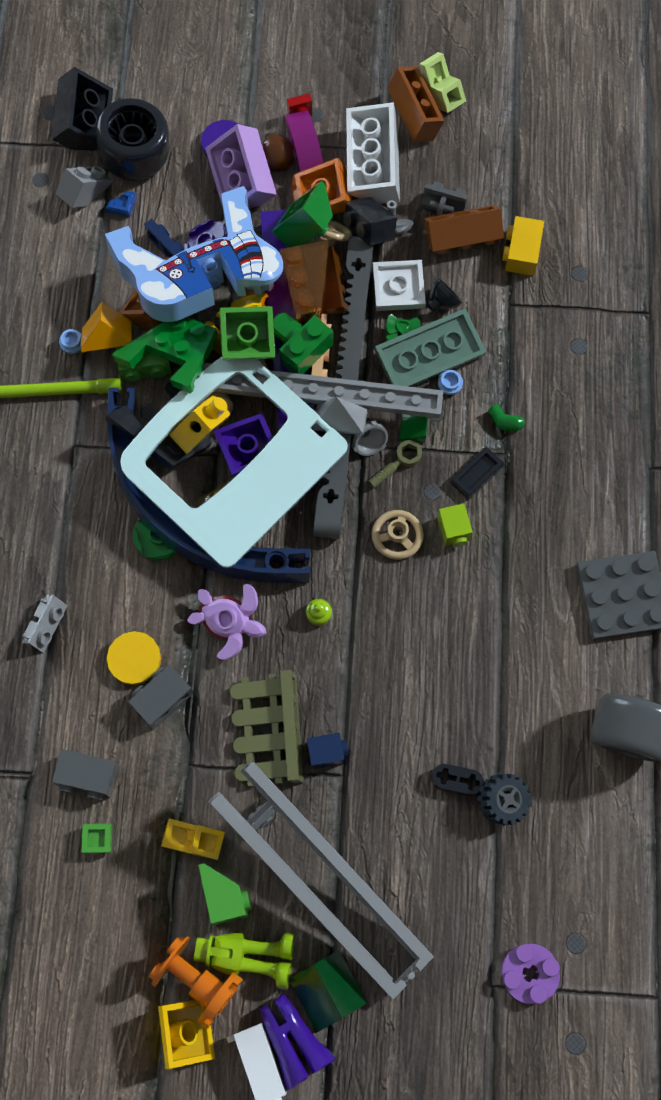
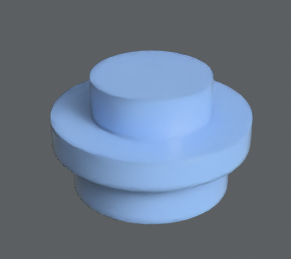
M74 329L64 331L59 339L61 349L68 354H75L81 351L82 334Z
M447 370L439 376L438 388L444 394L454 395L462 389L463 379L458 372Z

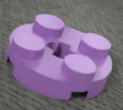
M524 944L507 953L502 962L501 976L507 992L517 1001L526 1004L543 1003L558 988L560 966L553 954L546 948L537 944ZM533 965L537 969L535 973H538V977L527 982L524 979L526 975L522 973L523 969H529Z

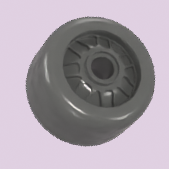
M607 693L602 695L597 705L590 738L592 743L618 754L661 764V704L621 694Z

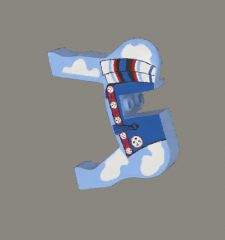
M244 186L221 194L227 237L195 245L168 260H164L135 245L129 226L105 234L108 251L122 278L137 290L141 306L150 317L163 322H173L215 305L213 290L217 289L221 283H224L223 271L238 296H246L245 287L247 290L252 289L256 295H261L266 290L269 292L274 287L273 282L283 272V260L277 249L255 234L251 214L248 209L247 190Z

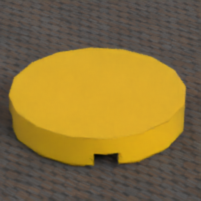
M136 631L124 633L116 638L109 647L107 654L108 668L113 676L123 684L132 686L148 682L152 675L160 668L162 660L160 649L154 639L145 633Z

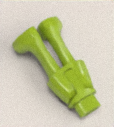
M241 933L219 936L211 935L209 939L197 937L194 961L204 962L206 967L211 966L228 975H231L233 972L237 975L240 972L267 975L275 979L276 986L279 989L287 990L291 974V963L266 962L249 959L244 956L245 954H256L292 960L294 934L285 933L281 940L276 942L244 939V935Z

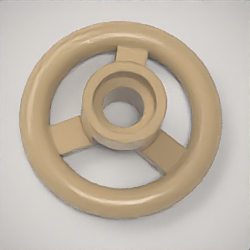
M330 220L327 224L329 226L328 231L322 237H316L315 242L323 247H334L335 241H348L349 237L352 236V232L346 226Z
M391 510L382 514L375 521L371 534L375 548L385 557L395 560L405 559L414 555L421 547L424 536L419 520L411 513L403 510ZM391 518H398L390 522L387 533L379 534L384 522ZM406 520L415 529L416 538L414 543L407 538L409 527ZM399 530L402 532V535L396 536L393 532ZM392 540L393 542L400 543L406 550L394 552L387 549L382 543Z

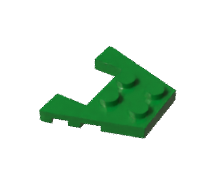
M185 317L177 321L159 324L115 351L112 357L116 363L130 369L148 352L182 365L170 378L172 387L191 394L195 388L194 382L196 377H200L203 371L202 364L205 359L209 358L219 335L216 328Z

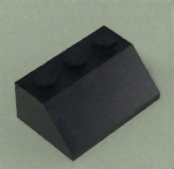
M73 67L58 79L52 140L71 150H97L96 122L101 112L112 103L113 88L76 67Z

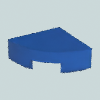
M125 192L122 196L110 200L106 206L107 213L131 217L136 201V193Z

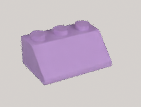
M236 124L205 148L221 204L222 193L242 186L247 190L248 209L261 206L277 195L256 128Z

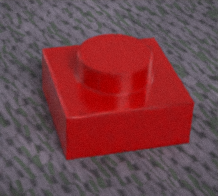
M310 93L287 99V114L308 110L310 116H312Z

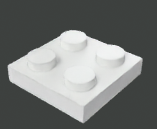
M422 260L373 262L376 311L425 309Z

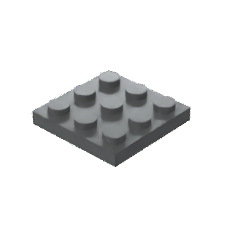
M655 551L581 561L576 564L592 641L661 630V573Z

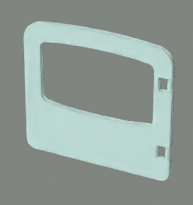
M220 357L206 368L200 377H196L194 382L195 388L191 394L181 390L153 417L123 451L120 463L122 472L127 479L223 568H230L345 455L348 444L335 429L322 420L312 408L279 378L266 369L258 359L223 360ZM257 370L268 378L263 384L253 376ZM237 374L242 375L285 413L287 421L265 448L233 480L200 507L191 508L146 466V460L166 436L205 398ZM316 423L327 432L322 438L311 429Z

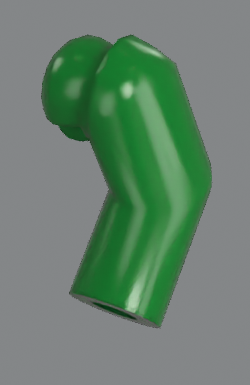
M499 404L493 405L488 409L489 414L500 430L517 432L525 425L523 417L504 414Z

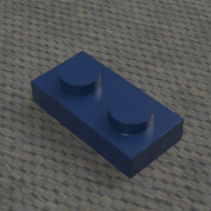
M153 219L144 224L147 237L166 257H173L184 251L183 246L177 240L173 241L169 237L168 231L162 224L157 225Z

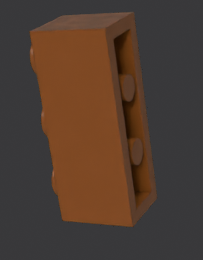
M418 66L397 67L387 88L413 142L434 141L444 123L438 106Z
M496 205L424 218L427 246L436 254L448 253L450 248L455 247L470 249L474 247L473 244L481 242L483 245L495 244L497 239L504 238L501 208Z

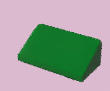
M402 414L400 441L412 440L425 443L428 417Z

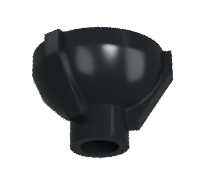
M439 277L434 279L429 295L430 299L427 301L432 309L438 312L440 309L443 311L457 308L463 303L456 293Z

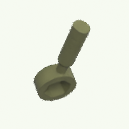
M412 440L401 442L396 452L397 460L389 463L368 480L369 485L374 489L393 474L400 465L404 467L416 466L422 457L421 446ZM408 447L415 450L417 454L411 460L402 456V451Z

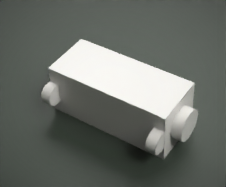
M262 1023L226 1037L228 1043L235 1041L255 1100H282L281 1097L285 1096L287 1091Z

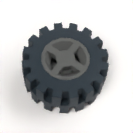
M513 774L492 775L490 779H485L483 782L484 787L479 788L481 796H477V801H481L482 804L478 807L480 811L485 812L483 816L490 819V822L500 825H513L524 820L523 816L529 814L527 807L532 806V802L528 801V798L532 797L531 792H527L528 784L522 783L523 779Z

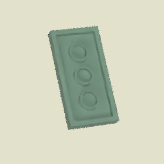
M466 308L379 344L374 348L390 384L408 387L415 386L447 370H452L478 359L487 353Z

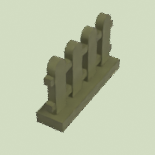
M292 670L280 671L281 678L279 679L276 678V674H269V680L250 682L249 677L241 678L242 683H236L230 689V695L235 700H243V710L235 711L231 718L234 725L240 728L244 727L245 737H239L234 741V750L241 755L246 754V764L249 761L254 762V753L273 752L274 761L255 763L269 779H275L276 784H284L283 778H287L292 784L304 783L296 674ZM278 696H282V705L278 706ZM270 697V707L251 709V699ZM280 723H284L283 733H280ZM272 724V734L253 736L252 726ZM282 750L286 751V760H282ZM246 764L239 765L235 769V777L241 782H247L248 787H254L240 772Z

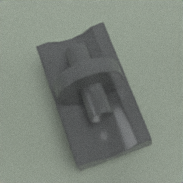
M433 181L432 184L426 183L421 207L437 211L436 216L465 211L468 195H466L464 189L448 190L444 188L442 183Z

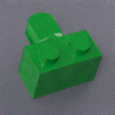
M287 313L278 314L273 319L274 336L284 343L279 349L280 363L291 373L304 374L333 345V330L315 315L304 326Z

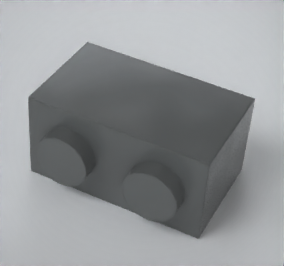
M171 665L158 669L152 675V681L145 687L143 685L139 686L131 694L132 698L128 701L153 730L194 694L192 688Z
M61 749L52 782L59 786V791L75 794V791L79 790L86 792L85 797L102 801L103 796L111 798L119 765L112 760Z

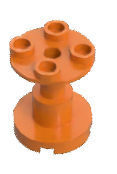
M177 937L167 950V953L170 954L168 959L162 963L159 962L148 977L153 980L151 985L156 986L167 972L170 971L190 987L191 990L188 995L206 1008L200 1016L198 1023L208 1029L213 1023L214 1017L216 1015L219 1016L238 989L237 986L243 982V979L233 972L226 982L223 983L208 970L203 974L180 957L191 937H181L180 939Z

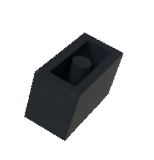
M371 197L346 202L343 215L344 225L369 246L395 240L397 217Z

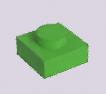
M83 824L81 853H112L113 825Z

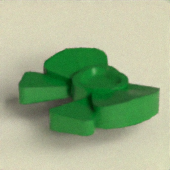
M389 315L385 321V331L388 334L385 339L389 341L396 338L398 333L403 335L421 327L419 319L413 318L408 321L406 319H397L394 315Z

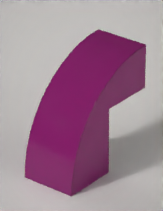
M308 110L284 115L288 138L294 146L298 171L302 172L323 164L317 134Z

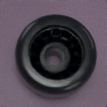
M126 98L109 104L101 112L96 122L95 134L97 152L103 166L113 175L125 180H143L158 173L165 165L169 154V129L161 111L147 101Z

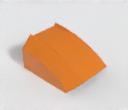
M339 158L294 174L291 187L293 202L321 180L326 186L332 214L344 212L346 202L354 201L353 196L347 192V170Z

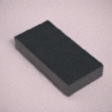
M485 447L451 479L450 484L469 500L504 467L505 463L490 449Z

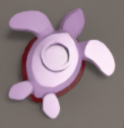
M249 584L243 586L242 602L231 596L212 598L207 590L200 589L198 591V599L202 603L199 607V613H192L187 621L193 625L203 623L208 632L214 637L228 640L223 649L217 654L219 659L228 660L237 655L243 645V635L248 634L250 637L260 638L267 634L266 628L260 622L251 620V614L255 612L258 606V597L253 586Z

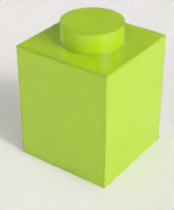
M465 504L439 509L437 519L445 546L460 547L466 545L471 540L473 531Z

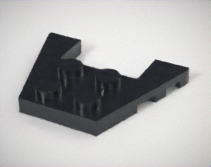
M171 382L167 383L164 388L171 398H174L181 391L172 387ZM126 405L107 414L105 418L106 422L111 426L115 424L124 431L123 435L130 440L134 439L147 425L142 426ZM197 422L192 427V430L197 433L200 432L201 425ZM169 433L153 451L151 456L171 470L207 450L212 443L210 437H208L186 454L170 437Z

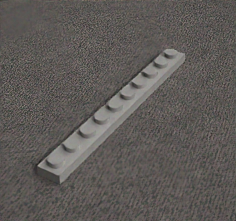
M203 363L202 370L204 371L211 363ZM259 370L253 374L262 384L268 379ZM269 370L305 403L321 404L337 396L372 411L440 418L442 390ZM239 374L230 378L214 391L267 398L250 381Z

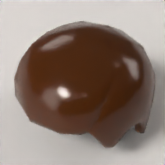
M273 134L266 137L262 142L270 170L282 171L293 163L295 151L289 139L282 135Z

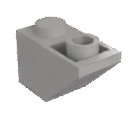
M99 166L67 168L55 194L72 208L88 206L106 190L113 180Z

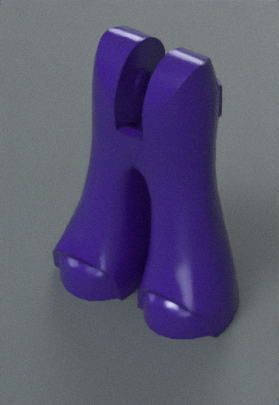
M282 994L274 1000L280 1015L283 1014L285 1018L284 1021L278 1024L275 1019L276 1016L271 1012L267 1004L258 1009V1013L277 1055L286 1090L289 1091L310 1077L288 1038L289 1033L296 1041L313 1074L335 1061L336 1058L312 1034L294 1005Z

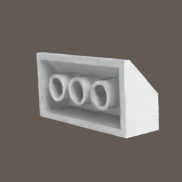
M394 102L346 108L348 194L360 199L371 197L379 204L387 203L390 200L400 202L398 118Z

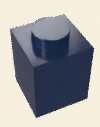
M340 733L307 738L312 769L344 764V756H349L346 739L341 740Z

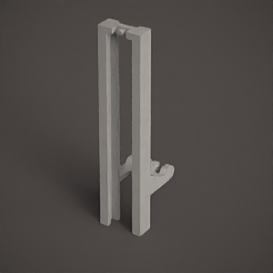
M249 761L240 772L267 801L263 805H259L256 808V812H252L248 816L249 819L247 821L219 791L208 802L376 983L394 999L407 986L406 982L415 977L414 973L417 970L421 971L434 956L253 761ZM274 812H278L415 959L396 981L256 832L258 828L261 830L265 826V821L269 822L273 818L271 815Z

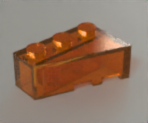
M329 239L280 249V255L283 260L282 273L294 319L302 326L314 315L322 321L329 259Z

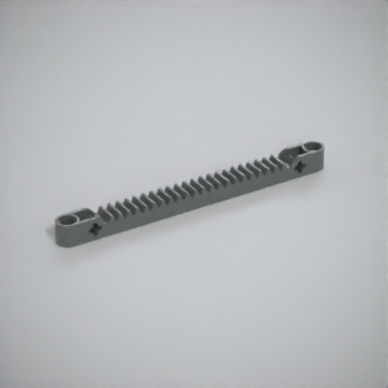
M350 236L346 260L347 289L345 298L348 311L343 313L336 378L357 381L374 246H369L358 236ZM339 433L347 441V452L323 476V487L319 490L317 496L313 537L340 539L352 434ZM329 498H334L333 503H328Z

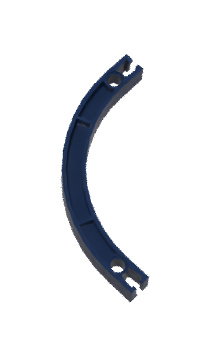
M109 387L107 414L123 407L115 406V404H118V388ZM127 388V407L135 416V389ZM108 423V439L113 467L120 487L140 520L169 548L193 563L229 577L256 582L309 583L310 566H306L305 569L290 568L288 564L304 563V565H309L310 549L253 546L234 566L230 568L220 566L127 479L122 472L120 461L123 451L133 439L130 440L124 436V431L115 424L111 426ZM277 562L282 564L283 567L274 569L270 564Z

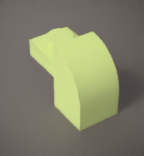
M437 52L420 63L424 80L438 109L448 113L466 102L461 80L449 75L444 54Z

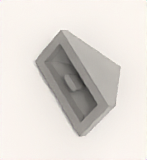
M337 396L317 405L316 413L338 433L364 435L367 409ZM317 423L313 426V431L326 432Z

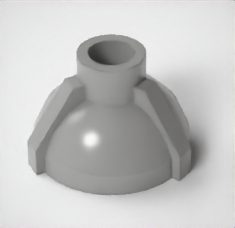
M366 421L364 435L353 434L352 449L363 456L374 455L386 447L388 433L376 421Z

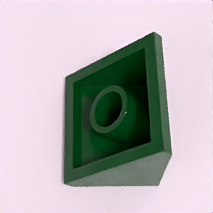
M340 950L289 979L316 1032L336 1023L367 1004Z

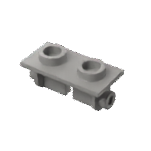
M46 595L44 599L41 598L33 615L39 618L38 622L30 621L25 633L22 635L24 638L22 643L29 647L33 646L44 653L68 605L54 595Z

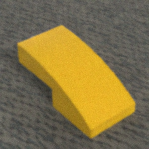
M169 818L161 847L218 860L225 832Z

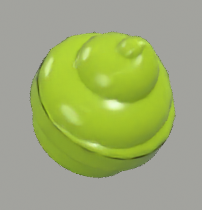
M323 599L312 600L306 607L308 621L317 626L329 622L332 617L331 605Z

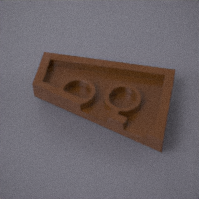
M333 246L313 252L304 318L310 320L314 315L317 317V313L327 314L328 317L348 311V305L344 302L343 298L345 288L340 280L342 271L339 253Z

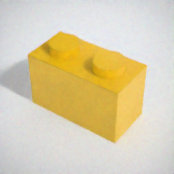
M515 216L513 226L508 225L506 240H510L509 247L505 246L502 261H506L505 271L534 276L538 263L544 221Z

